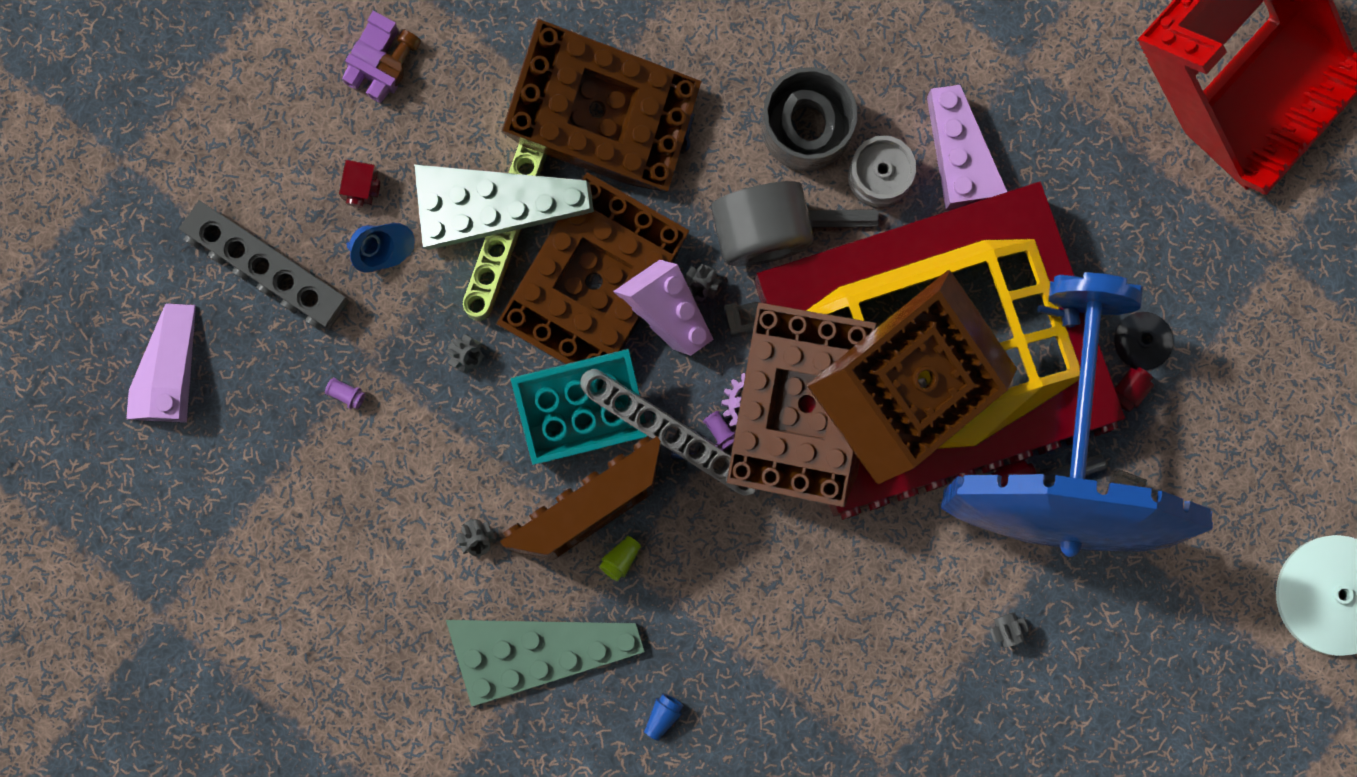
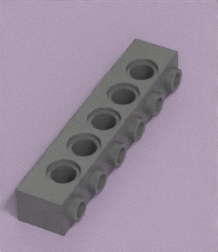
M198 200L179 227V230L186 235L183 240L197 250L202 245L210 251L207 256L221 266L226 261L234 267L232 273L245 282L250 277L259 283L256 289L269 298L275 294L283 299L280 305L293 314L299 310L307 315L304 321L317 330H320L322 326L330 330L349 303L346 297L200 200ZM216 229L220 230V238L215 242H209L208 236L210 232ZM240 245L245 246L243 256L233 258L232 252L234 248ZM264 261L269 262V270L265 274H257L256 268L258 264ZM285 278H293L294 284L292 288L282 291L280 288L281 282ZM309 294H317L318 302L316 305L306 307L304 303L305 298Z

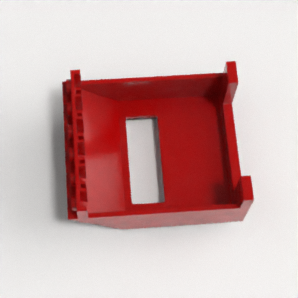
M1173 0L1137 39L1185 134L1246 190L1251 188L1264 195L1271 191L1357 95V53L1354 52L1333 0ZM1264 1L1269 11L1268 20L1213 81L1202 90L1196 75L1199 72L1206 75L1227 53L1224 44Z

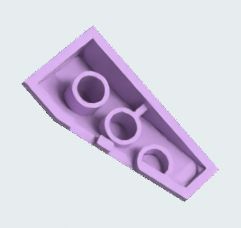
M165 304L129 388L127 420L187 423L196 305Z

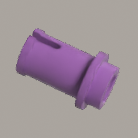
M334 377L328 382L325 389L326 395L346 403L349 409H358L365 398V393L361 392L360 387L353 388Z
M715 411L703 420V423L706 424L717 440V446H721L725 450L733 445L735 431H731L719 411Z

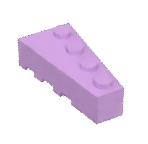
M954 85L931 89L927 96L945 209H956L1007 192L961 86Z

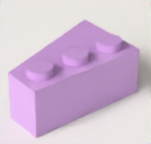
M658 260L613 291L618 297L626 301L632 307V310L641 316L650 325L649 327L673 350L691 356L714 340L678 264Z

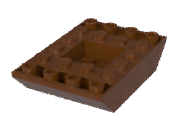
M537 19L501 132L526 148L622 183L667 192L702 81ZM591 103L601 105L603 108L601 118H595L590 114L589 106Z
M586 172L582 180L590 183L594 212L557 221L496 323L501 328L564 364L623 350L642 317L637 315L632 310V307L613 291L658 260L674 263L689 233L688 229ZM592 274L599 275L603 280L601 287L596 290L589 289L585 284L587 277Z
M947 270L806 386L874 481L880 484L915 468L1009 389L1017 368L950 270ZM927 370L931 380L926 387L922 388L919 385L918 377L922 371Z
M758 302L726 483L845 507L858 476L860 460L806 385L878 327V323ZM807 395L812 396L816 402L815 409L810 413L805 412L801 406L802 399Z
M649 436L643 438L633 446V453L627 457L623 453L616 456L607 463L609 469L600 475L597 471H594L581 480L583 483L582 487L574 492L569 488L555 498L558 503L549 509L544 505L529 515L531 518L530 522L524 526L517 523L503 533L506 538L500 541L503 547L514 553L555 560L652 495L661 454V441L657 436L652 440Z

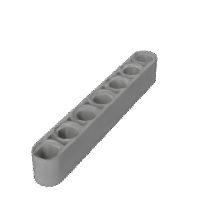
M591 369L582 375L580 386L592 401L652 439L657 436L663 446L735 492L746 496L753 494L757 490L726 483L731 454L602 371ZM595 379H602V388L597 392H591V382ZM627 395V404L621 408H616L615 400L617 397ZM645 411H652L651 420L647 423H640L641 414ZM670 427H676V435L671 439H665V431ZM700 442V450L696 454H689L690 446L693 443ZM719 458H725L723 467L714 470V462Z

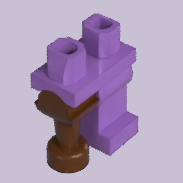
M372 11L367 20L368 24L354 45L351 54L349 53L345 60L347 69L342 80L346 85L357 90L363 79H368L372 83L366 91L367 96L381 103L389 92L395 93L398 84L403 79V64L409 51H416L422 41L413 33L402 29L397 37V41L400 43L392 55L387 54V50L399 32L397 25L392 20Z

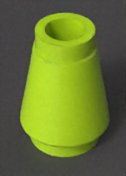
M627 536L601 559L603 562L599 568L615 581H619L621 577L625 578L641 545L632 537Z

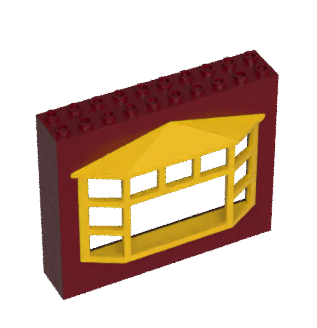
M1041 181L756 274L754 284L761 303L822 314H831L848 307L853 319L864 321L859 303L939 278L947 270L954 273L986 262L1013 334L1012 339L1000 342L1005 351L1013 348L1018 349L1028 377V382L1010 387L1003 395L915 468L877 484L860 461L858 476L845 507L829 504L833 517L840 515L841 519L845 520L862 513L860 509L862 507L869 506L870 511L890 504V498L897 496L899 502L919 494L918 489L925 487L926 492L933 491L947 485V479H956L958 476L964 477V475H976L975 470L982 469L984 474L1005 466V460L1009 459L1010 463L1026 460L1033 456L1032 451L1038 450L1039 455L1062 447L1060 443L1062 441H1066L1067 446L1073 444L1086 313L1079 312L1080 325L1069 328L1062 327V317L1048 315L1052 325L1051 328L1024 334L1012 303L1014 300L1039 294L1045 306L1062 310L1063 308L1049 302L1050 281L1054 282V277L1057 275L1074 276ZM1025 252L1037 284L1009 291L997 258ZM1055 337L1067 370L1039 377L1028 344ZM1099 343L1090 432H1094L1095 437L1119 428L1117 423L1125 419ZM927 370L922 371L918 379L924 378L928 385L931 380L930 374ZM810 395L805 396L801 402L802 409L807 413L812 412L816 406L815 399Z

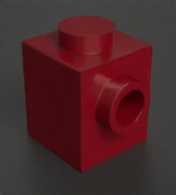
M345 160L339 195L343 200H346L347 205L363 208L364 204L372 205L373 197H378L381 182L377 180L378 170L376 166Z

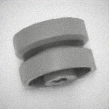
M875 136L864 141L856 150L848 170V183L853 194L862 203L872 207L891 206L898 203L911 187L916 174V160L911 149L902 140L892 136ZM881 168L886 171V174L879 173Z

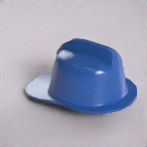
M389 223L379 226L366 225L358 228L353 233L346 246L350 250L352 265L358 271L367 273L393 267L403 262L412 253L415 238L408 226L401 223Z

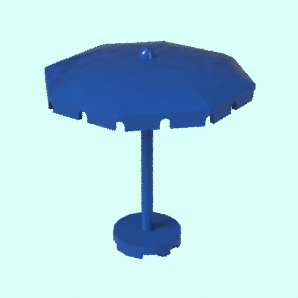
M1084 272L1083 277L1057 275L1054 277V282L1050 281V303L1063 309L1076 308L1080 313H1086L1070 477L1056 475L1054 485L1052 487H1045L1044 474L1009 475L1007 485L1002 487V476L1000 475L958 476L952 481V484H949L944 489L941 509L971 525L1026 543L1060 547L1062 553L1067 557L1076 556L1080 550L1129 552L1158 550L1172 547L1213 529L1212 511L1210 508L1191 501H1184L1183 509V498L1165 491H1158L1155 502L1151 496L1152 488L1109 483L1108 493L1102 495L1097 491V481L1085 479L1101 315H1121L1140 310L1143 286L1127 284V278L1090 272Z

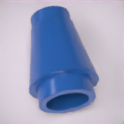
M665 693L660 698H656L644 733L659 741L682 715L681 709L683 704Z

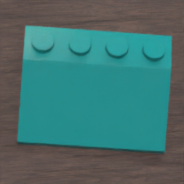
M629 349L510 378L532 465L647 437L640 430L592 401L580 386L582 375L591 369H597L639 395ZM593 380L590 384V391H599L603 386V380ZM618 396L615 400V407L621 408L625 406L628 396ZM644 412L640 416V423H646Z

